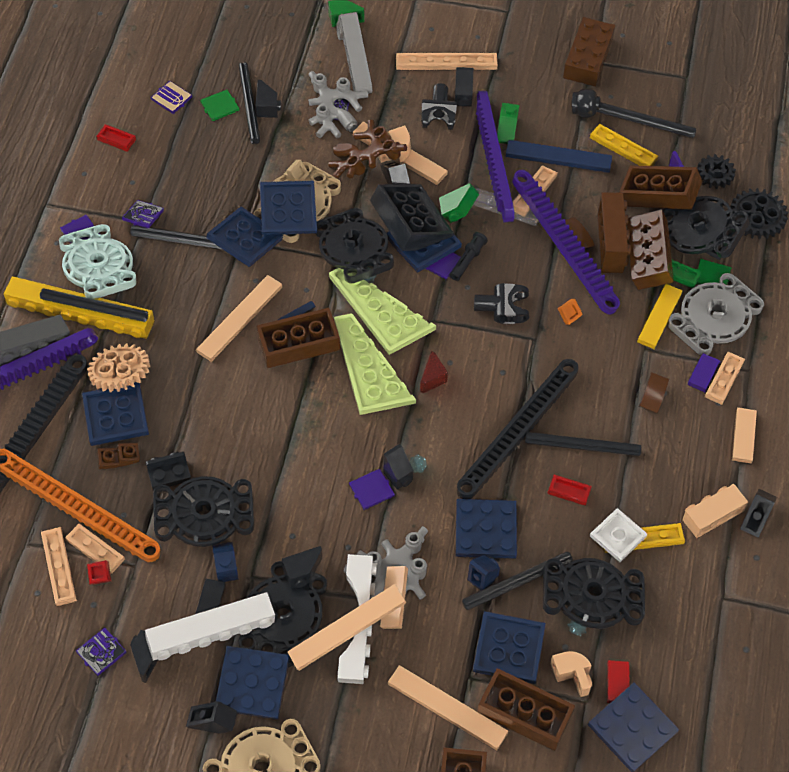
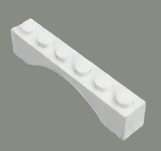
M348 554L346 577L355 592L360 606L370 600V595L374 596L375 583L371 582L372 575H376L377 563H373V556ZM372 625L355 635L346 651L339 657L338 682L364 684V678H368L369 665H365V659L370 657V644H367V636L372 634Z

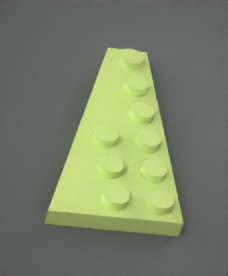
M341 268L329 272V278L388 355L436 330L435 324L425 321L423 316L413 313L407 309L408 306L385 291L383 293L373 283H368L365 280L348 283L344 279V269ZM351 272L348 275L355 276L357 273Z
M351 313L334 317L359 414L363 415L416 404L415 397L409 393L406 385L397 377L395 370L383 354L374 346V342L366 335L363 327Z

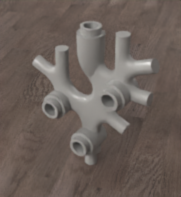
M311 71L308 75L311 78L314 91L320 95L318 98L308 99L309 106L319 105L316 108V116L308 119L311 126L316 123L323 124L316 132V136L321 138L327 131H331L336 138L341 137L342 134L332 122L333 119H338L347 131L353 132L358 127L356 119L348 111L335 107L334 102L337 99H346L359 112L362 110V106L357 100L367 98L368 92L351 91L350 81L344 77L337 81L336 89H330L327 87V79L323 74H316L314 71Z
M422 526L418 532L409 533L406 536L405 545L399 549H395L388 539L384 540L381 543L387 553L384 559L381 558L378 552L374 551L366 554L360 550L357 555L373 556V560H375L373 563H377L376 575H374L376 579L373 582L375 583L374 596L370 595V599L384 591L386 569L390 566H406L408 568L406 592L413 590L419 600L426 596L419 585V580L426 576L427 563L422 558L414 560L412 558L413 554L421 550V545L425 540L424 536L428 533L425 527ZM345 565L344 573L347 572V565Z

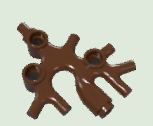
M368 120V129L365 132L354 133V139H370V146L360 150L356 145L350 143L335 145L333 148L335 156L349 158L344 161H329V168H337L332 174L337 179L344 171L349 169L347 177L352 179L354 175L364 174L366 170L363 163L364 160H368L369 168L373 169L376 167V158L379 155L386 154L389 159L397 160L401 155V151H407V145L394 142L385 127L379 126L375 128L374 120Z

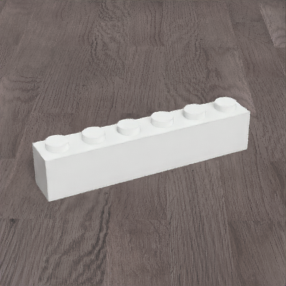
M266 592L146 629L145 635L152 659L165 660L172 654L187 653L191 648L198 646L206 647L214 641H225L239 633L244 635L258 627L267 628L274 623L275 613Z

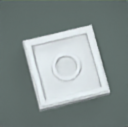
M617 508L590 533V537L616 560L621 562L647 537V533Z

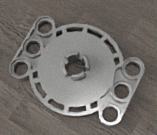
M725 273L720 277L719 283H704L691 289L684 297L681 314H672L668 321V327L699 355H702V353L709 355L712 351L713 343H729L742 337L751 324L752 315L761 313L764 301L734 275ZM723 280H730L732 285H725ZM743 291L746 296L740 297L736 292ZM686 301L688 302V308H684ZM750 303H757L760 307L755 309L750 306ZM748 318V323L745 325L744 321ZM677 319L681 321L682 324L679 326L674 325L672 323V320ZM686 332H693L695 337H688ZM705 343L709 348L702 349L699 344Z

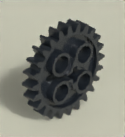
M750 188L748 193L743 190L741 195L737 194L736 198H733L730 205L733 214L737 211H745L750 219L744 236L751 234L752 239L755 235L758 236L759 240L762 236L768 239L769 234L775 237L776 233L780 234L781 229L785 228L788 220L787 206L783 205V200L778 201V195L773 197V192L766 194V189L759 192V189L756 188V191L753 192ZM741 217L737 219L736 222L741 223L745 220V218Z

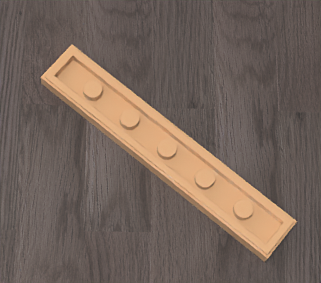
M396 53V70H456V67L474 68V70H497L498 66L497 53Z
M362 122L353 131V136L354 133L365 132L368 129V124ZM360 139V141L370 146V139ZM413 150L402 161L408 169L436 185L445 178L448 170Z
M267 275L196 349L197 353L212 362L281 290L282 284Z
M394 584L288 651V654L297 670L300 671L406 604V601Z
M400 665L388 681L389 686L496 751L508 734V730Z

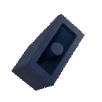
M227 542L212 545L218 581L239 580L233 543Z
M482 555L469 562L467 580L482 591L488 588L499 576L500 567L494 559H489L487 556Z

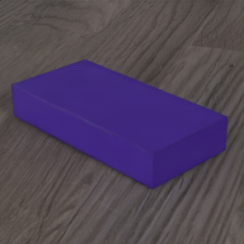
M702 353L687 385L705 392L720 360Z

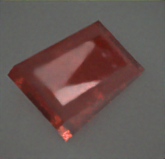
M433 351L430 353L420 382L421 393L447 383L448 372Z

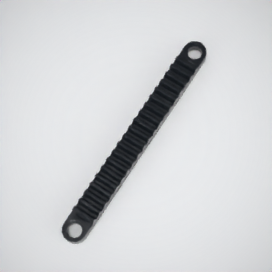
M73 355L64 366H61L60 372H57L56 377L52 379V383L48 384V389L44 390L43 396L40 395L39 401L35 402V407L31 408L30 414L28 413L26 419H23L22 425H19L17 432L15 431L13 437H10L9 443L5 444V449L23 460L86 373L88 364L83 355ZM75 362L83 363L80 368L73 367ZM0 456V464L5 463L8 458ZM0 472V493L11 479L2 472Z
M565 359L555 368L457 483V494L460 498H473L483 488L484 484H487L489 478H492L498 468L502 466L512 451H515L517 445L519 446L521 441L525 439L526 433L530 432L535 424H538V421L547 413L557 398H560L561 394L564 393L565 389L569 387L570 383L577 376L578 364L575 360ZM565 366H570L574 369V371L568 373L564 371L563 368ZM463 485H469L472 487V490L470 492H464L462 491L461 487Z

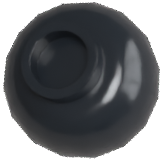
M581 89L579 92H573V114L589 118L594 116L597 110H600L601 98L597 96L594 90Z

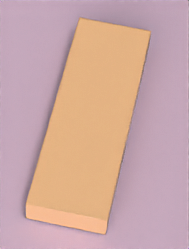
M727 352L705 394V398L722 405L745 359Z
M737 407L732 461L752 464L757 410Z
M78 524L65 537L67 542L94 562L109 561L110 574L125 560L123 555L81 524Z
M406 566L387 567L384 590L395 584L405 599L408 568ZM404 605L382 618L380 627L383 629H402Z

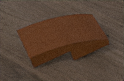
M575 217L565 220V224H568L569 229L573 230V235L577 236V241H581V246L585 247V250L595 246L587 230Z
M651 372L638 407L657 414L669 379Z
M138 443L118 444L117 448H98V468L110 469L140 462Z

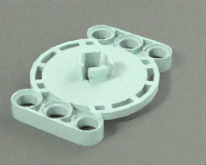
M96 225L63 235L59 238L60 249L66 252L62 261L64 275L73 284L84 288L86 298H101L130 289L136 285V274L131 271L133 267L131 251L120 241L111 239L110 227L108 225ZM99 232H107L103 235L98 234ZM89 237L87 240H82L81 238ZM65 242H72L70 245H64ZM125 278H132L131 281H124ZM108 283H114V284H115L114 286H111V287L106 286V284H108ZM92 288L97 289L95 292H89V291H88L89 289H92Z

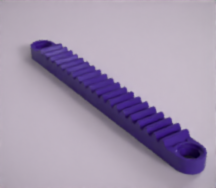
M487 90L477 91L476 115L480 134L482 135L481 139L483 140L482 144L484 145L483 149L485 150L490 180H492L491 185H493L492 190H494L497 211L501 212L504 223L514 222V206Z
M525 170L516 171L512 179L514 187L526 204L529 205L533 214L599 308L606 314H614L620 305V301L613 292V286H609V281L605 280V275H601V270L597 269V264L593 263V258H589V253L585 252V247L581 246V241H577V236L573 235V230H570L569 225L565 224V219L561 218V213L558 214V209L554 208V203H550V198L546 197V192L542 191V186H538V181H535L530 173ZM518 177H523L526 182L519 181ZM605 302H612L614 307L607 306Z
M92 328L81 330L1 366L0 389L3 390L4 385L11 386V382L18 383L19 378L25 380L26 375L32 377V373L38 374L40 369L45 371L46 366L52 368L53 363L60 364V360L67 361V357H71L75 353L81 355L82 350L91 347L97 342L98 337Z

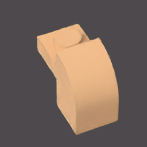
M405 125L389 131L394 142L407 145V151H401V155L398 158L399 162L404 161L411 152L410 135ZM386 154L378 156L381 163L392 160Z
M573 651L552 655L550 664L557 682L573 678L580 697L589 695L590 688L592 687L589 675L591 669L589 660L582 654Z

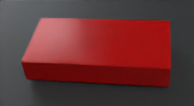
M106 124L96 136L98 141L127 152L136 141L135 135Z
M554 474L548 494L586 506L592 486Z
M611 660L607 662V703H611L629 687V662Z

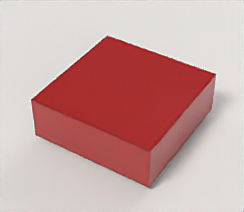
M105 560L87 564L90 585L111 581L109 561Z

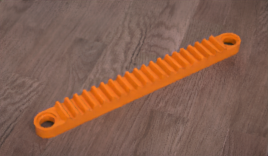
M0 449V456L8 458L5 463L0 464V472L8 478L18 482L20 486H24L27 490H31L33 494H37L40 498H44L46 502L57 506L59 510H63L67 515L70 514L72 518H76L80 523L83 522L85 526H89L93 531L96 530L98 534L104 535L106 539L117 543L119 547L130 551L132 555H136L147 562H153L159 558L160 546L155 540L9 450ZM152 546L156 549V552L153 555H147L144 550Z

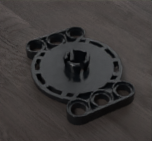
M714 196L696 197L692 209L664 208L663 210L665 217L674 216L668 221L671 246L677 251L686 254H702L715 249L718 257L727 258L733 253L750 223L748 214L745 211H737L733 214L728 203ZM741 217L745 218V220L741 223L736 222V220ZM737 232L735 236L728 237L729 233ZM728 246L726 251H719L721 247Z
M352 208L317 222V233L315 234L317 237H320V253L326 262L332 266L344 269V279L346 282L356 283L394 267L393 255L386 252L388 248L386 231L378 223L365 219L361 209ZM354 215L360 216L359 218H351ZM338 221H342V222H343L342 224H339V225H338V224H335V222H338ZM321 227H326V228H327L326 230H323V231L318 230V229L321 228ZM390 260L389 263H382L381 261ZM367 266L373 267V269L366 270L364 268ZM351 272L357 273L355 276L348 275Z
M201 476L183 482L174 491L166 485H160L154 490V532L159 541H168L175 535L186 544L206 547L225 541L235 530L241 535H249L254 530L253 491L250 481L246 479L238 480L232 487L222 479ZM245 485L249 490L246 493H240L238 488ZM162 491L168 493L165 499H160L157 496ZM242 503H247L250 506L246 511H241L238 507ZM202 505H206L207 510L210 511L208 514H198L203 510ZM166 509L169 511V514L165 517H160L158 512ZM243 521H248L251 524L247 529H242L239 525ZM162 527L169 529L166 535H160L158 531ZM224 532H227V533H226L225 535H223L222 537H219V538L216 539V537L222 535ZM186 535L187 537L194 539V541L186 539L183 536ZM211 539V541L199 542V540Z
M556 558L548 559L543 570V609L550 615H556L562 610L573 622L589 628L603 629L621 622L623 618L630 625H639L645 617L644 574L638 569H630L623 575L615 566L595 558L574 560L566 566ZM554 565L559 571L551 572L548 566ZM629 576H636L639 582L634 583L630 581ZM548 583L557 584L558 589H550ZM591 587H594L593 593L596 596L589 594V590ZM629 594H637L640 600H632ZM553 600L558 604V607L551 608L547 602ZM636 611L639 613L640 618L635 619L631 617L629 612ZM612 618L615 619V620H613V621H610V622H606V623H605V621H608V620H610V619H612Z
M282 561L275 562L271 566L272 578L259 583L247 597L250 598L267 592L275 613L274 623L267 628L258 627L253 629L255 631L241 635L238 639L239 648L261 651L264 646L268 645L273 648V653L283 654L316 634L322 621V604L319 595L324 594L327 590L326 578L315 573L310 583L301 588L295 587L290 589L285 574L278 576L274 573L277 568L282 567ZM315 581H321L324 586L321 589H315L312 584ZM268 584V587L264 588L260 593L258 592L262 587ZM316 603L319 606V613H315ZM286 608L290 610L289 613L281 615L280 619L278 618L276 612L279 609ZM318 620L316 626L312 629L314 622ZM247 638L254 641V644L248 648L242 645L243 640ZM292 659L289 661L288 668L294 665Z

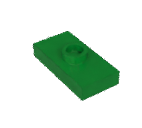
M672 260L674 281L694 288L702 272Z

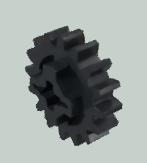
M714 154V157L707 155L706 159L702 158L697 167L701 180H703L702 184H709V188L715 186L716 189L719 186L725 188L726 184L731 185L736 169L733 168L734 163H729V158L724 160L723 155L720 158L716 154Z

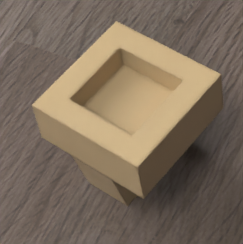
M295 160L284 173L285 178L290 181H303L309 175L301 160Z

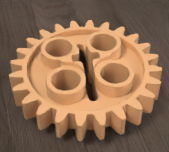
M126 343L124 347L118 344L117 348L113 346L110 347V350L104 348V353H97L98 358L93 357V362H90L89 368H87L89 379L93 386L96 385L97 389L102 388V391L109 389V392L117 389V392H120L121 388L127 390L129 385L135 387V382L141 383L140 378H146L145 373H149L150 361L145 350H142L141 347L136 348L135 344L129 347L128 343Z

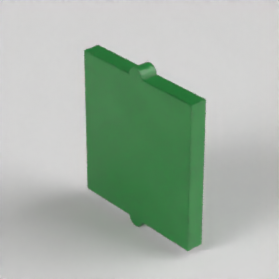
M227 89L200 100L205 113L209 115L212 121L240 111L235 98H232Z
M701 259L699 267L696 269L702 272L697 284L719 283L720 277L725 273H730L732 267ZM725 279L723 283L727 285L730 280Z

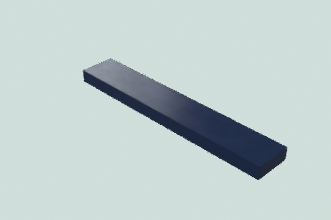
M508 140L506 157L609 173L612 155Z

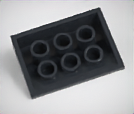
M378 184L370 202L402 251H416L453 237V231L421 184Z

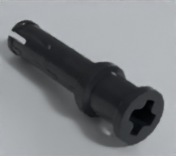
M480 232L473 234V239L465 246L464 254L449 273L451 279L459 281L473 258L480 254L481 248L488 242L484 234Z

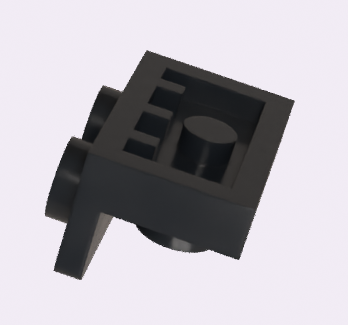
M174 452L168 456L154 457L146 461L153 491L160 485L170 487L191 479L185 452Z

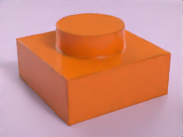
M570 299L558 308L564 323L570 325L583 315L575 299Z

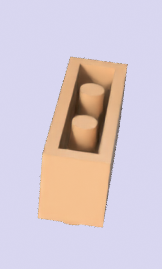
M735 484L729 487L724 486L715 495L704 497L699 504L688 506L685 509L683 521L694 536L698 538L744 512L748 501Z

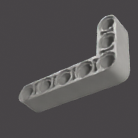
M356 12L341 14L337 21L336 30L338 39L344 42L354 92L367 91L368 94L372 93V83L358 15Z

